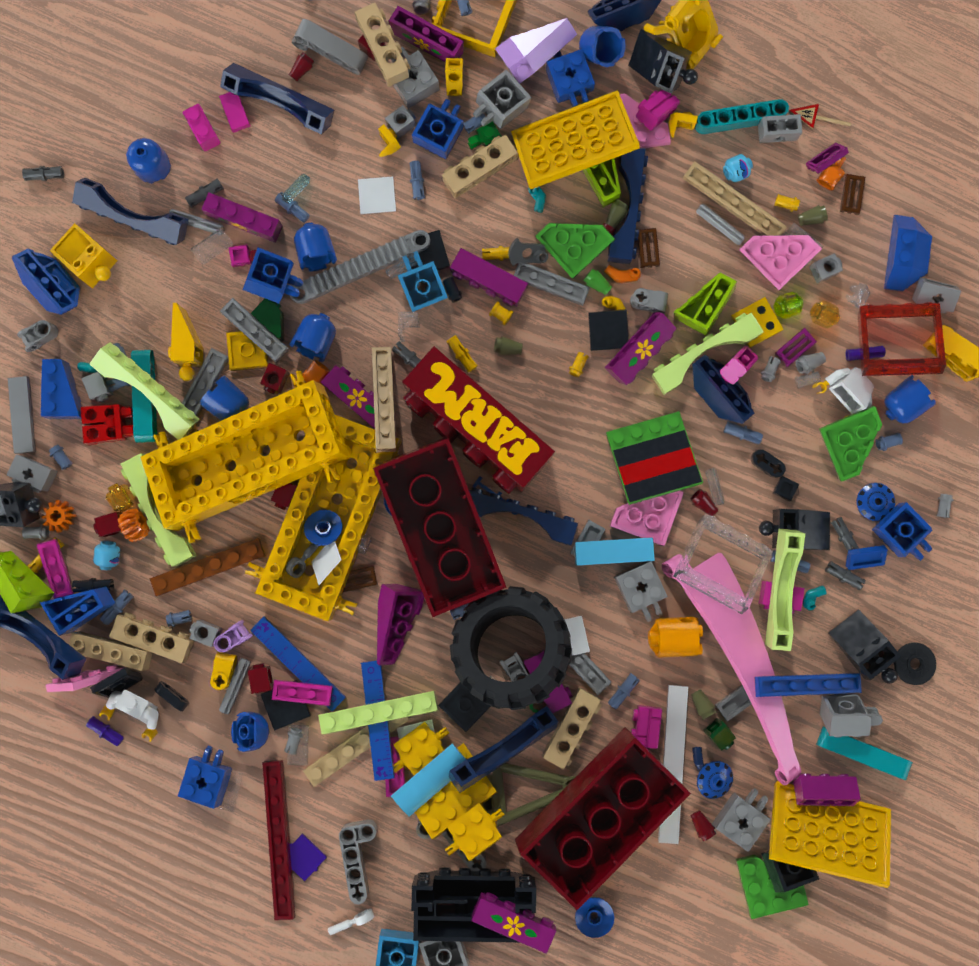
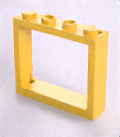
M439 0L437 4L438 12L436 16L432 17L431 24L463 40L464 47L495 58L497 54L495 48L501 44L517 0H506L490 44L442 27L452 0Z

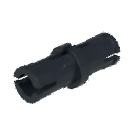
M96 578L80 581L74 580L72 587L76 588L72 590L74 593L107 587L109 591H113L114 584L111 583H114V580H97Z

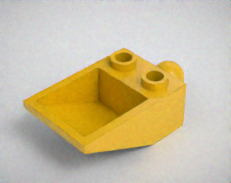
M75 223L50 250L54 256L92 289L99 281H107L111 277L110 269L118 261Z
M173 303L171 346L168 348V357L172 362L181 367L179 377L184 381H189L194 377L192 367H201L203 364L204 348L187 311L178 303Z

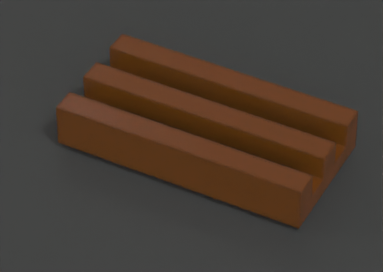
M846 174L840 212L855 213L854 215L860 214L866 177ZM850 179H852L848 207H846ZM859 180L856 207L853 208L856 183Z
M656 228L639 229L640 268L659 267L660 259ZM644 233H645L647 262H645V259H644V249H643V240H642V234H644ZM649 233H652L655 257L653 262L651 259Z
M374 566L350 571L349 575L371 571V575L348 579L346 584L371 578L373 582L343 589V592L378 585Z

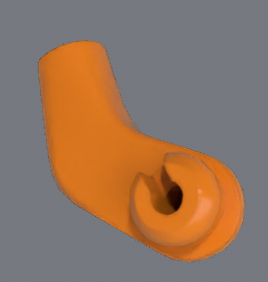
M609 264L604 271L617 283L634 282L641 277V271L638 268L619 270Z

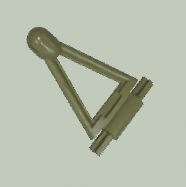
M504 763L494 770L493 773L487 775L498 793L482 805L490 815L499 808L502 809L505 815L497 820V825L501 826L548 806L576 776L569 777ZM502 772L559 784L563 788L506 812Z

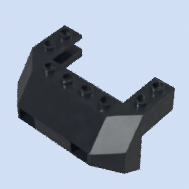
M446 867L414 875L411 911H414L413 941L520 943L473 922L472 913L481 892L484 894L487 892L492 893L502 902L510 901L514 903L515 913H519V909H528L532 913H536L535 877L530 874L511 872L510 869L491 871L488 868H481L479 871H471L470 868H460L459 871H451V868ZM438 903H455V905H438Z

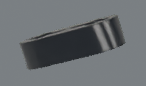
M757 450L751 455L752 464L770 477H781L786 471L785 464L765 450ZM763 454V460H765L767 463L763 461L758 463V458L756 457V455ZM770 464H771L772 466L779 465V468H778V469L780 470V473H779V472H776V473L774 474V473H773L774 469H773L772 467H770L769 465H770Z
M160 681L154 689L159 696L179 711H184L189 705V701L163 681Z

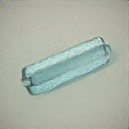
M304 173L301 174L282 194V200L287 204L291 203L310 183V177Z

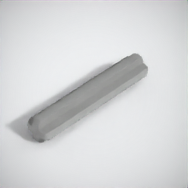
M705 204L699 206L696 211L697 214L735 244L740 245L743 242L745 236Z
M174 209L169 211V213L172 212L189 219V226L221 235L224 226L220 223Z
M244 658L239 660L219 708L220 712L224 714L231 712L251 664L249 660Z

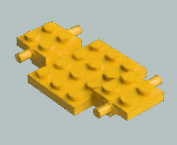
M424 722L393 744L400 756V760L394 764V772L396 773L406 766L415 776L445 750L441 739L450 734L448 729L444 727L435 733ZM464 743L457 747L466 759L473 757ZM487 776L461 793L458 792L452 781H450L415 811V814L432 840L446 830L450 831L454 843L445 848L449 856L459 849L471 861L503 837L497 829L496 821L505 815L504 812L499 808L490 815L482 805L498 793Z

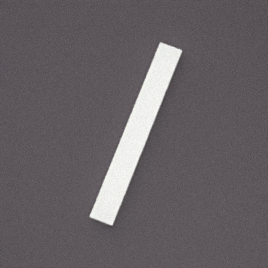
M668 685L663 765L682 783L688 686ZM681 804L659 826V843L679 844Z

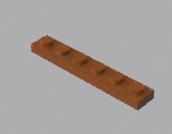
M257 538L149 579L157 597L260 559L266 555L260 539Z

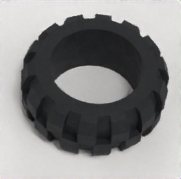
M509 586L506 590H499L482 597L478 601H472L463 609L465 613L460 620H456L451 633L454 637L453 644L450 645V655L457 677L473 696L485 704L498 709L501 707L518 710L526 709V706L534 703H541L550 697L549 694L556 687H560L567 676L566 670L568 665L571 664V635L563 616L557 607H554L549 602L548 598L536 591L533 593L526 591L524 587ZM523 616L535 621L544 630L546 649L541 663L530 675L517 681L502 682L486 676L478 658V648L482 635L491 624L501 618Z

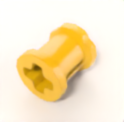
M497 301L491 309L489 316H494L505 326L514 311L507 310Z

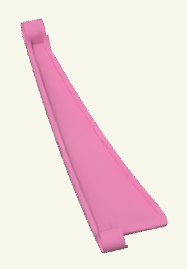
M722 553L715 554L694 568L690 566L682 555L677 554L662 563V570L667 577L677 580L682 585L685 593L726 654L756 711L772 751L778 760V769L775 770V776L781 784L788 785L801 775V768L793 748L782 697H756L755 677L775 676L758 626L742 589Z

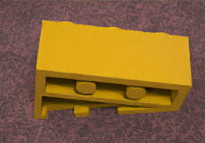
M945 325L940 326L922 345L965 382L979 377V347L957 334L952 328Z

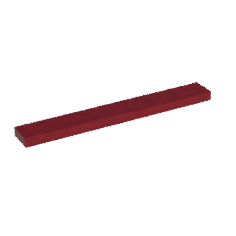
M283 760L264 761L262 765L274 920H293L295 918Z

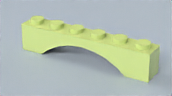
M752 312L748 315L745 313L735 318L737 322L732 325L729 323L719 328L720 332L718 334H709L702 339L704 341L702 344L697 346L695 343L686 349L687 353L681 356L680 353L670 359L671 363L664 366V364L656 367L652 378L663 395L682 383L687 369L702 353L725 344L745 345L760 336L764 331Z
M111 342L100 348L90 362V365L104 377L124 381L141 391L157 409L164 428L176 439L179 440L185 437L200 420L193 411L186 408L179 399L172 396L165 390L164 386L158 384L147 372L143 371L132 359L128 358Z
M140 453L121 463L123 468L121 473L126 480H129L131 484L129 487L134 497L137 496L140 502L138 507L143 514H146L148 518L146 521L151 531L154 530L157 536L155 541L160 548H163L165 552L163 556L166 563L171 565V567H177L197 555L187 538L180 536L173 530L163 528L140 458L145 454Z
M778 530L765 645L772 650L791 651L794 632L792 623L793 588L805 542V533L798 530Z
M430 691L320 714L318 717L321 734L325 735L385 721L439 711L436 692Z

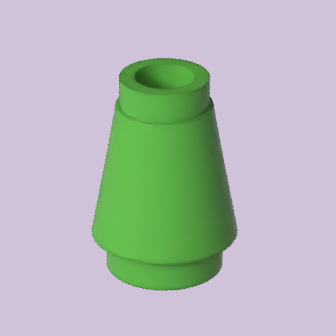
M593 268L583 280L587 286L604 295L612 288L603 275Z

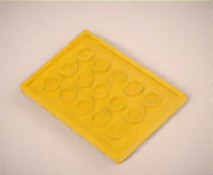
M618 90L511 131L530 190L640 149L638 139Z
M779 781L774 783L769 859L884 888L890 886L891 809L861 801L854 806L797 805L794 785H783Z

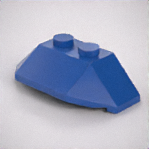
M893 216L884 289L903 292L918 281L920 277L928 273L932 236L914 217Z
M29 248L12 256L23 285L46 311L62 315L77 307L80 286L56 259L34 252V250Z

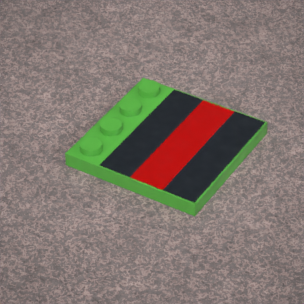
M680 412L606 432L628 505L703 484Z

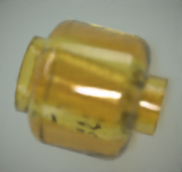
M822 300L815 303L810 310L812 322L823 328H830L836 325L840 319L839 308L827 301Z
M116 483L108 488L109 492L105 498L114 511L122 513L134 505L135 497L126 484L119 485Z

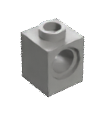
M402 105L388 115L385 121L388 128H391L397 135L396 138L399 139L415 127L414 119L416 117L410 109L407 110ZM402 118L407 120L403 124L397 123V121Z
M835 253L814 262L809 267L817 284L843 271L840 258L836 257ZM824 264L831 267V272L825 270Z
M99 372L81 378L90 400L101 403L107 401L109 396L114 395L108 389L110 385L107 386L106 384L107 377H104Z
M197 620L196 623L193 622L189 630L191 636L189 639L213 647L214 640L220 635L222 627L204 620ZM203 627L208 630L206 638L202 637L200 633Z

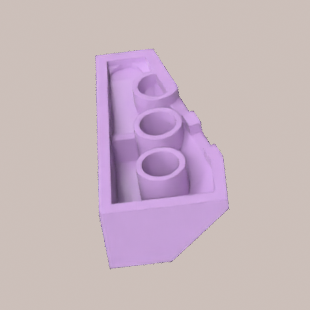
M564 18L543 27L511 36L497 46L495 50L512 76L520 84L551 59L577 33L568 18Z

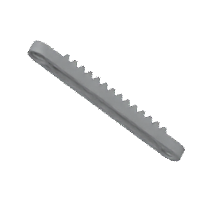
M418 230L406 236H401L397 240L394 239L392 242H387L385 245L372 249L370 252H365L363 255H358L356 258L343 262V264H338L336 267H331L329 270H324L322 273L309 277L303 281L301 287L293 286L297 289H303L305 296L302 299H297L294 296L290 297L297 304L307 303L402 261V257L405 255L410 257L414 255L413 252L415 251L419 253L426 250L430 246V237L424 230ZM424 236L426 238L425 244H416V238Z

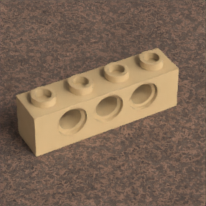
M372 3L355 11L357 23L388 87L409 78V63L406 58H402L400 54L402 49L398 41L394 42L392 38L394 33L391 26L386 25L384 21L386 16L383 9H378L376 3ZM374 25L380 26L378 29H372ZM382 42L388 43L386 46H380ZM389 59H396L394 63L387 62Z
M506 134L502 137L497 136L488 146L478 148L471 157L466 156L455 167H448L443 172L444 174H442L443 182L454 199L516 161L518 159V152ZM496 152L500 156L498 158H492L490 154ZM478 162L484 164L482 168H476L474 165ZM462 172L468 174L466 178H460L458 175Z
M125 612L124 614L117 615L109 636L110 638L179 663L187 662L194 640L189 639V634L171 632L172 628L163 625L161 627L154 626V622L147 619L140 621L135 619L136 615ZM133 625L138 628L137 635H133L131 632ZM151 632L156 634L155 642H152L149 638ZM169 638H172L175 642L173 648L167 645Z
M81 631L72 632L69 645L83 656L140 671L149 669L153 655L152 652L124 642Z
M580 687L578 688L572 699V704L568 706L542 754L545 760L563 770L566 765L569 766L574 758L572 755L574 749H578L583 741V738H581L584 731L588 732L592 725L591 718L593 714L597 715L602 706L600 698ZM580 707L587 708L588 712L585 716L577 714V710ZM569 725H578V731L576 733H569ZM560 742H568V749L560 750L558 748Z

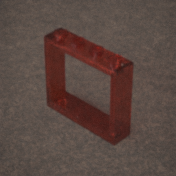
M926 302L924 304L905 303L902 305L885 304L875 306L868 304L859 307L858 330L862 376L943 374L946 367L940 303ZM933 316L937 358L870 360L867 319Z

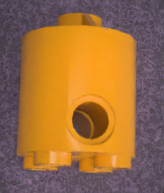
M695 617L656 618L654 625L648 631V643L658 658L702 655L703 648L699 637L703 636L702 625H699L698 618Z

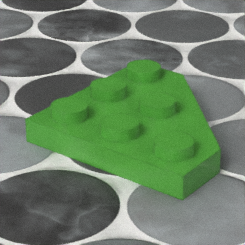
M548 223L535 236L572 279L616 240L603 225Z
M875 406L819 428L841 482L860 475L863 468L862 465L870 453L877 432L880 431L882 422Z
M755 854L736 859L751 919L809 905L804 885L787 892L775 893L764 860Z

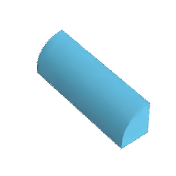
M653 538L575 542V566L655 561Z
M451 744L393 793L391 797L410 817L451 781L449 779V771L465 761L466 758L454 744Z

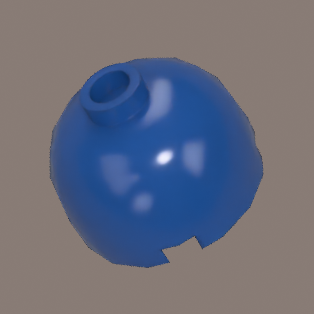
M255 712L239 713L237 721L232 723L231 736L233 743H237L239 747L237 749L242 752L260 749L266 743L269 736V726L266 719Z

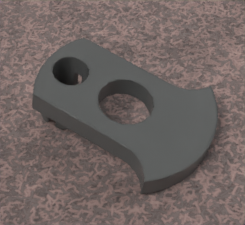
M518 238L512 242L508 251V257L513 266L519 262L541 264L548 259V254L543 244L523 243ZM530 248L532 250L531 255L523 257V251Z

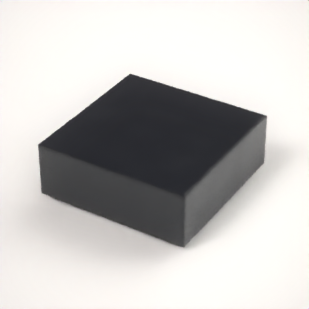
M781 476L773 494L790 502L799 484Z

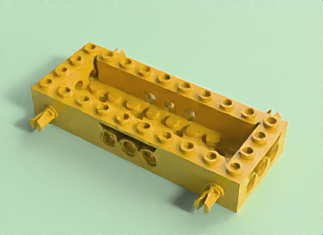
M296 371L297 377L292 373L290 374L294 389L170 444L168 443L166 432H159V436L154 434L153 437L158 449L140 458L163 528L175 531L185 528L188 542L194 543L195 539L201 540L196 523L323 468L328 483H334L333 477L339 481L340 477L335 463L350 456L325 387L314 380L305 383L302 371ZM300 431L305 433L302 441L297 440V434ZM265 446L270 447V453L267 456H264L262 453ZM231 461L236 463L233 471H230L228 468ZM200 475L202 482L196 486L195 478Z
M335 415L350 456L335 463L340 480L338 481L333 477L334 483H328L324 468L300 478L265 568L249 562L247 566L255 571L245 570V574L260 579L255 594L325 621H331L337 609L351 615L355 613V611L347 606L357 607L358 604L343 599L342 593L382 493L373 466L399 456L398 450L401 445L400 439L395 438L396 452H376L374 429ZM351 458L357 461V466L354 469L347 467V461ZM335 494L343 496V502L339 505L333 502ZM330 510L338 514L343 524L342 533L335 541L341 561L320 585H318L315 573L312 576H308L304 572L298 578L290 576L286 572L288 561L294 557L301 558L305 550L312 544L304 534L305 521L316 511ZM325 545L319 546L311 557L304 561L306 566L312 565L311 562ZM298 564L293 567V572L298 568Z

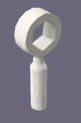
M371 908L366 909L355 915L352 920L348 919L329 927L328 932L330 935L350 928L355 923L357 926L363 925L372 920L375 915Z

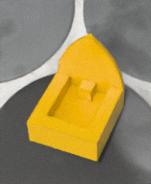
M690 112L672 113L669 119L671 137L674 138L676 127L694 130L698 116Z
M384 124L378 128L379 135L387 144L379 154V157L391 155L401 148L396 140L397 135L391 128L387 129Z

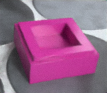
M247 244L228 247L232 267L251 264L248 257L250 253Z

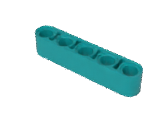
M778 99L704 111L697 118L695 130L699 134H710L758 126L762 117L757 115V111L762 112L763 117L781 116L788 113L789 105L785 100ZM775 109H780L782 114L777 113ZM739 114L743 115V116L745 117V119H744V120L740 119V118L738 117V115H739ZM723 117L727 120V122L723 123L719 120V118ZM705 120L709 125H702L700 121Z
M133 350L131 352V359L155 380V357L153 350ZM132 386L134 440L136 443L156 442L153 435H157V410L141 391Z
M824 726L816 743L820 747L903 780H907L913 763L849 736H829Z

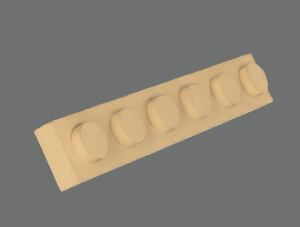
M694 161L683 176L685 181L761 235H781L787 228L786 225Z
M391 347L372 348L376 452H396Z
M410 717L388 721L390 733L409 721ZM368 725L303 770L313 787L371 747Z

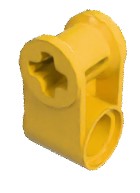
M217 651L210 684L214 689L222 690L229 687L237 664V655ZM222 677V680H225V683L220 685V682L217 681V679Z

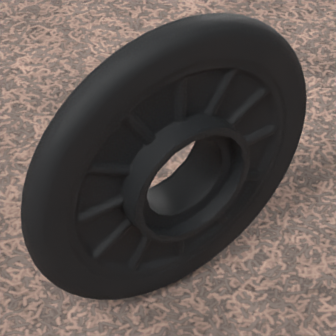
M912 642L905 644L898 650L901 657L894 662V669L902 681L910 685H921L933 677L936 671V658L930 648L924 644ZM917 658L920 662L917 669H913L910 665L911 660Z

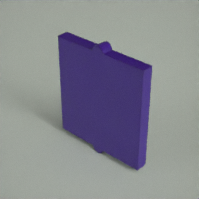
M303 833L294 843H290L291 868L300 878L306 881L314 871L318 870V866L327 856Z

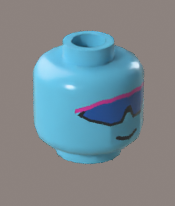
M743 154L727 159L725 166H723V173L726 179L732 182H739L748 178L753 168L752 161Z
M101 541L100 544L95 546L93 562L100 567L99 569L107 571L119 564L120 548L115 542Z

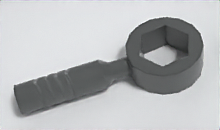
M312 543L305 550L301 558H291L286 564L287 574L294 578L300 577L306 569L304 561L311 557L319 545ZM298 564V568L293 572V567Z

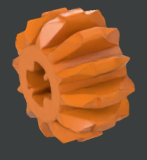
M56 500L55 504L53 502L48 503L49 508H43L46 515H42L41 518L46 519L43 525L49 526V531L56 530L57 533H61L63 529L68 531L69 525L75 524L71 520L76 517V514H71L75 508L68 507V502L64 501L62 503L61 500Z
M137 508L124 511L120 518H118V527L130 542L144 539L150 531L146 522L147 517H144L143 513L139 512Z

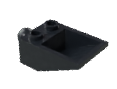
M643 29L640 30L628 66L654 86L671 94L679 88L682 78L688 85H692L698 80L696 70H686L692 51L646 32Z
M13 482L0 484V526L25 527L40 519L39 512L43 507V503L40 499L34 497L31 483Z
M775 509L773 510V523L763 521L759 525V532L762 535L769 536L772 534V548L777 546L778 530L788 529L805 533V550H830V512Z
M859 609L828 632L865 680H872L879 673H881L882 680L887 684H892L897 680L896 671L888 668V666L898 660L901 655ZM881 650L884 652L883 657L878 655ZM866 662L869 664L868 669H866L863 665Z

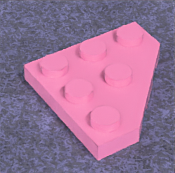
M625 93L620 94L640 148L670 145L668 124L663 121L650 131L644 123H641L636 118L639 103Z
M809 235L753 236L739 250L780 290L822 248Z
M677 491L628 505V503L615 509L610 527L639 538H653V543L665 546L684 492Z
M117 664L106 666L105 670H87L81 672L80 675L64 680L57 677L52 679V683L46 684L47 692L75 691L97 684L126 667H118Z

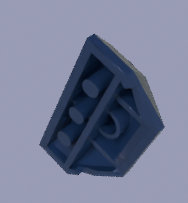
M601 0L587 12L595 24L623 31L628 27L641 24L643 21L650 19L662 0Z
M704 355L692 364L694 389L718 418L743 424L754 414L748 393L738 381L733 385L722 378L720 370L724 367L722 363Z

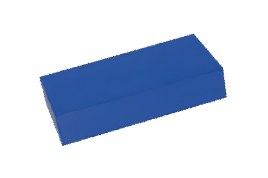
M885 545L848 550L845 566L848 570L885 565L888 549Z

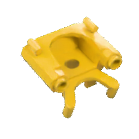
M678 0L674 6H671V11L665 17V21H660L658 26L648 23L644 25V31L653 35L667 33L671 37L667 38V41L692 51L686 70L695 68L710 47L715 48L723 38L721 34H718V26L708 0Z

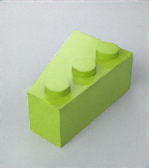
M614 158L583 170L603 208L615 202L616 199H620L621 191Z
M722 273L717 274L698 293L690 297L685 304L674 311V319L707 336L736 289L737 281Z
M12 551L0 552V595L10 613L42 608L40 602L49 601L54 592Z

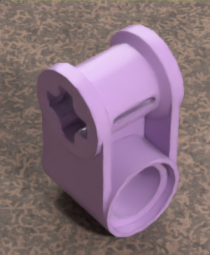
M241 620L215 638L214 647L219 652H227L244 643L253 635L248 632L243 624L244 621ZM222 638H226L229 642L226 649L220 646Z

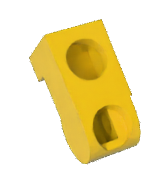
M446 58L447 96H462L463 58Z

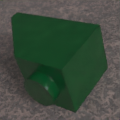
M264 298L251 314L283 342L285 340L284 314L280 310L281 305Z
M718 718L703 730L721 751L729 749L734 744L733 740L736 739L728 726Z

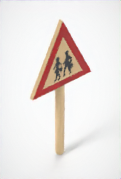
M819 104L789 110L793 115L801 114V121L812 129L814 128L815 119L851 126L850 122L818 116Z

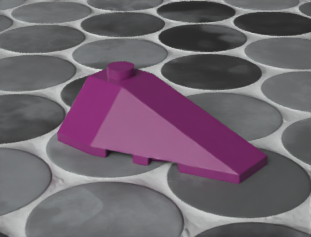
M400 584L381 585L377 619L378 665L395 664L405 644L403 640L407 632H411L413 628L411 624L415 616L419 615L422 609L424 595L421 589Z

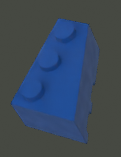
M42 359L41 417L47 419H81V399L75 387L76 383L70 364L62 359Z
M107 587L40 602L59 636L74 632L116 604Z

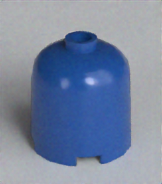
M599 25L592 26L581 35L579 50H583L588 62L604 67H612L619 58L624 56L626 49L625 38H622L621 33L616 28Z
M140 138L133 141L128 147L126 153L127 162L142 181L152 184L160 179H165L169 174L171 168L169 157L155 141Z
M310 222L304 224L303 227L296 231L294 243L299 266L302 270L308 268L309 272L326 269V264L336 263L337 257L327 228Z
M323 313L305 316L295 332L290 346H296V352L313 360L314 357H317L319 362H324L336 335V328L330 321V317Z
M225 375L215 382L218 386L213 391L209 389L200 400L202 407L220 421L247 410L249 407L248 397Z
M910 375L885 396L884 404L887 409L885 414L890 420L895 419L902 424L910 423L936 405V401L934 399L930 400L928 396L931 394L928 388L919 379L914 381L913 375Z

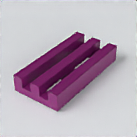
M835 142L806 163L807 169H811L813 172L816 171L819 174L849 153L848 148Z
M803 328L777 350L775 354L788 367L817 341L806 328ZM802 334L806 335V337H804L799 343H797L793 348H791L786 354L782 353V351H784ZM808 339L811 341L806 347H804L800 352H798L793 358H791L790 360L787 359V357H788L790 354H792L797 348H799V347H800L803 343H805Z

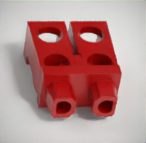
M120 404L81 407L82 424L86 425L82 426L83 443L96 445L98 443L125 441L128 437L134 436L133 425H126L125 419L133 418V408Z

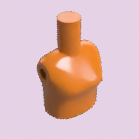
M842 157L823 170L816 180L817 183L828 190H834L845 174L841 166L846 158Z
M313 360L302 375L305 383L314 380L322 385L321 381L330 370L321 362Z

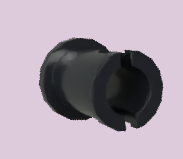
M449 277L443 280L442 283L449 295L448 299L452 303L461 300L462 291H459L454 278Z

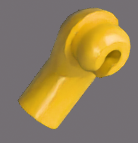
M605 296L602 299V305L606 308L615 310L626 309L618 297Z

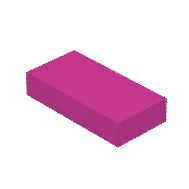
M231 92L220 95L219 98L232 132L250 127L240 96Z

